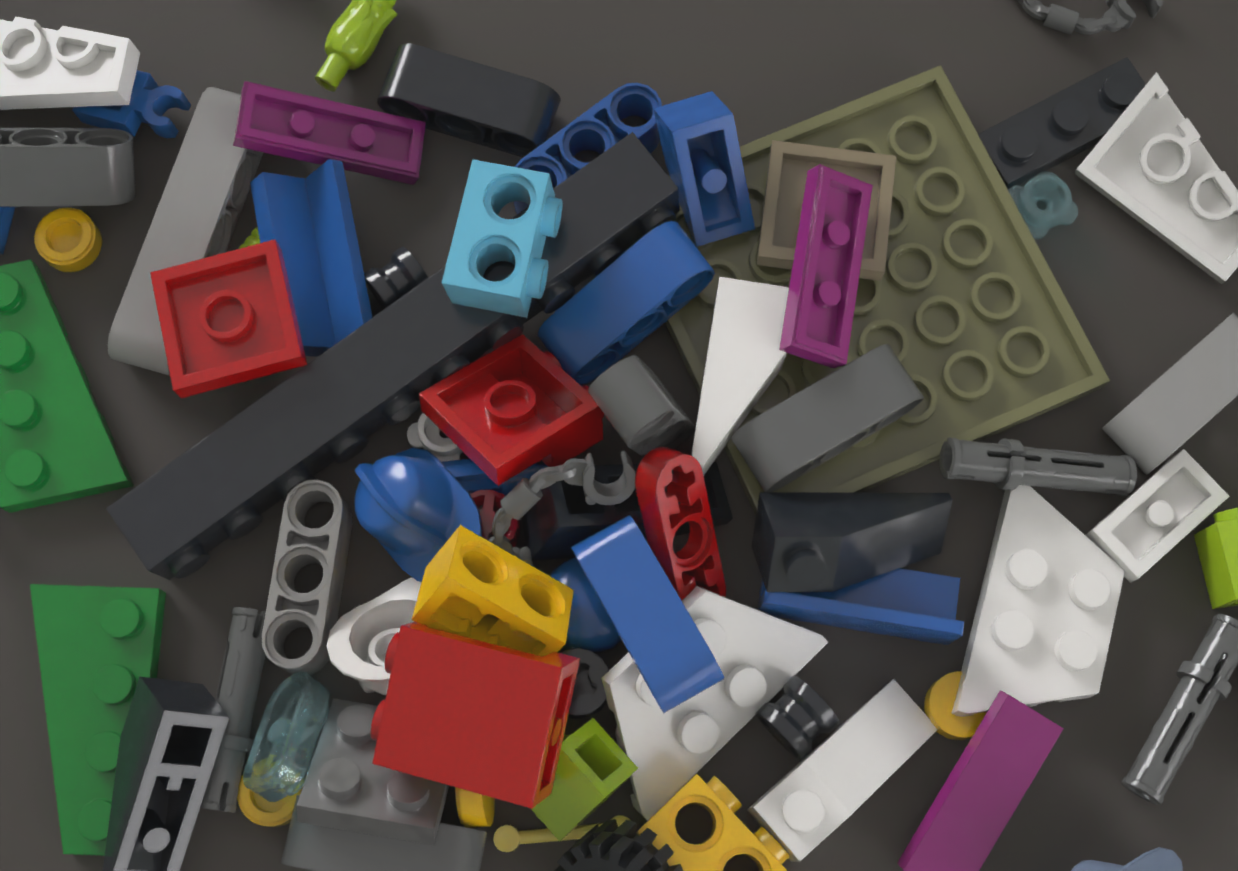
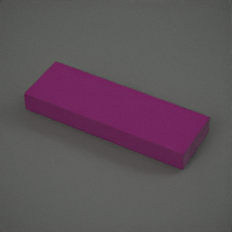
M244 81L233 146L319 165L324 164L329 159L342 161L344 170L414 185L419 178L426 122Z
M821 164L807 172L779 350L834 369L847 364L873 185Z
M1000 690L897 864L904 871H979L1064 728Z

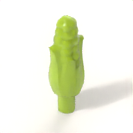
M396 0L351 1L349 6L333 24L326 37L325 53L328 57L315 76V80L320 86L334 92L349 69L356 70L367 62L376 49L384 30L398 15L392 9Z

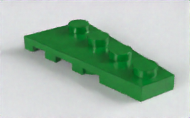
M31 259L0 266V508L8 513L134 486L126 466L122 464L114 446V438L105 417L100 414L90 391V383L85 371L73 352L67 338V330L40 268Z
M30 584L63 854L105 856L120 737L139 677L157 678L166 592L160 588Z

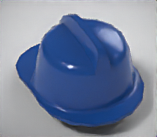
M410 448L395 455L379 459L373 464H359L355 469L356 474L360 478L354 497L355 513L360 525L375 537L401 569L416 581L422 582L426 566L460 525L482 537L483 530L480 511L471 495L449 472L440 459L428 450Z

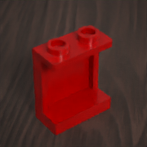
M412 622L402 625L400 632H397L392 637L385 656V671L391 675L386 699L382 700L378 705L371 723V739L377 741L372 764L531 809L552 794L580 658L558 652H552L542 657L429 628L425 624Z

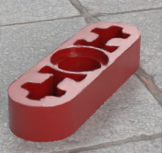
M657 447L644 456L635 476V488L648 545L681 601L697 586L726 597V584L701 465L697 459L668 447ZM689 522V539L679 552L674 553V535L682 524Z

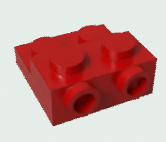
M523 334L419 393L421 411L498 486L540 460L548 467L563 465L567 460L574 458L603 440L602 419L604 418V413L588 393L589 386H581L563 370L561 364L549 351L542 352Z

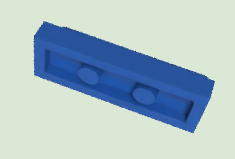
M333 159L327 160L306 178L262 172L250 182L260 243L275 239L282 249L305 356L313 357L320 356L372 319L342 161Z
M898 568L834 592H767L763 579L761 581L758 610L778 618L949 645L962 637L964 622L956 620L960 578Z

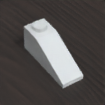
M719 277L691 456L700 463L703 476L782 368L787 353L779 350L789 287Z
M892 679L818 745L805 759L799 762L751 805L747 811L760 826L765 828L789 854L790 857L788 859L791 862H800L849 818L938 729L903 688Z

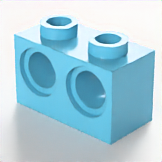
M472 159L442 279V285L451 303L527 318L531 299L542 298L547 282L548 260L541 259L546 236L553 238L557 236L562 217L563 201L560 198H555L549 173ZM521 201L529 205L528 210L519 218L504 219L498 216L500 210L510 202ZM508 261L515 265L511 275L502 281L493 282L483 278L486 269L495 262Z

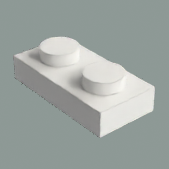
M1183 449L1090 530L1086 536L1125 570L1124 577L1132 583L1147 572L1230 496Z

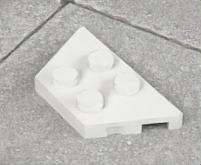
M1019 485L1014 490H1005L963 661L962 675L952 714L959 717L987 712L1000 690L1028 707L1052 701L1065 702L1090 698L1098 694L1100 690L1125 570L1031 486Z
M698 586L688 594L682 602L714 655L724 675V680L663 714L629 652L601 678L608 707L615 714L617 722L615 735L618 746L638 767L630 776L634 794L630 795L633 807L647 821L653 817L756 715L755 713L765 703H768L828 643L823 635Z

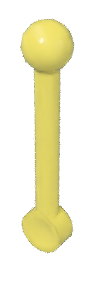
M617 815L610 819H616L618 827L625 820L631 821L623 815ZM597 824L578 825L561 841L581 839ZM511 825L499 827L493 838L495 846L502 852L515 851L520 844L559 841L548 828L518 831L517 828Z

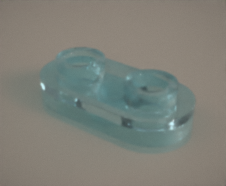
M298 672L289 676L274 691L266 705L244 768L243 783L245 787L269 802H277L286 796H292L303 787L311 765L310 760L319 732L324 726L330 710L328 705L330 698L328 688L308 673Z

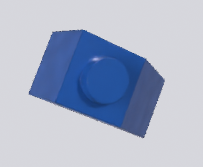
M713 91L653 108L665 164L670 179L678 187L679 204L696 247L754 230L755 224L734 116L729 108Z

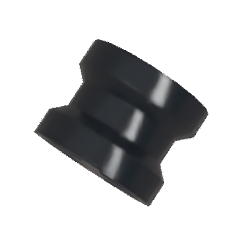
M404 246L392 253L391 261L381 269L372 267L364 273L367 287L383 309H386L429 278L418 261Z
M580 648L566 650L562 654L580 658L579 673L576 676L568 718L577 720L590 718L600 712L607 703L601 678L609 669L603 659L592 651Z
M795 675L783 686V696L776 703H765L755 713L769 733L790 754L800 761L812 752V741L820 733H831L840 724L838 717L828 704L807 683Z

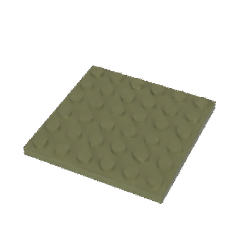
M941 65L740 146L755 229L697 247L713 268L715 275L701 293L665 322L700 396L719 277L789 287L791 269L756 265L772 140L895 155L896 165L885 273L881 281L859 278L847 364L881 345L889 344L924 396V400L898 420L774 492L862 493L940 459L942 445L949 437L957 438L958 440L980 442L1102 389L1110 382L1108 375ZM679 204L680 211L677 214H675V221L678 222V224L681 226V228L693 242L681 206ZM787 353L781 370L739 428L843 366L833 369ZM730 439L724 450L756 516L759 493L764 492V490Z

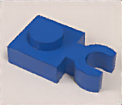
M137 70L129 105L73 107L72 111L82 123L92 126L123 130L135 137L141 122H144L158 136L175 138L179 131L169 118L164 117L163 114L171 108L189 111L191 104L184 93L177 87L169 85L158 86L150 73Z

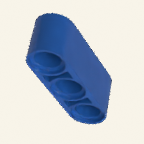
M627 83L618 87L523 157L514 167L549 173L552 186L555 188L588 164L574 158L576 153L583 150H592L601 155L632 132L651 154L658 146L660 140L653 108L662 106L661 99L655 90L645 84ZM635 115L643 117L648 121L640 127L627 126L621 122L622 119ZM514 201L517 214L529 206L525 202Z
M669 221L663 223L643 236L554 312L539 328L538 337L548 351L557 358L568 375L580 385L587 384L616 364L701 293L712 281L715 272L678 222Z
M630 515L571 547L583 572L663 714L724 680V675L714 655Z

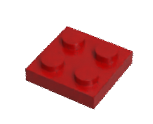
M275 239L150 272L173 391L180 398L307 365L282 249Z

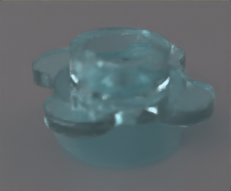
M1041 172L1038 176L1030 179L1024 187L1015 185L1009 189L1012 199L1033 238L1036 240L1044 238L1049 229L1059 224L1071 225L1078 216V207L1072 202L1069 187L1059 176L1052 172ZM1038 201L1045 202L1047 209H1039L1036 203Z

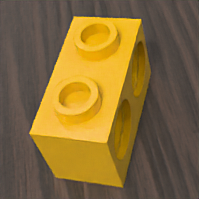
M460 525L426 566L411 620L427 625L429 628L543 657L552 652H558L566 644L574 590Z
M696 774L636 832L640 835L649 828L658 834L652 844L660 850L667 843L674 852L667 860L668 865L681 864L683 871H723L727 861L738 854L752 858L757 864L759 871H787L782 864L790 857L780 843L765 828L761 826L753 834L735 815L742 807V804L715 776L705 783ZM689 804L704 807L710 813L713 821L711 835L706 841L698 845L689 844L682 840L675 828L677 813L683 806Z

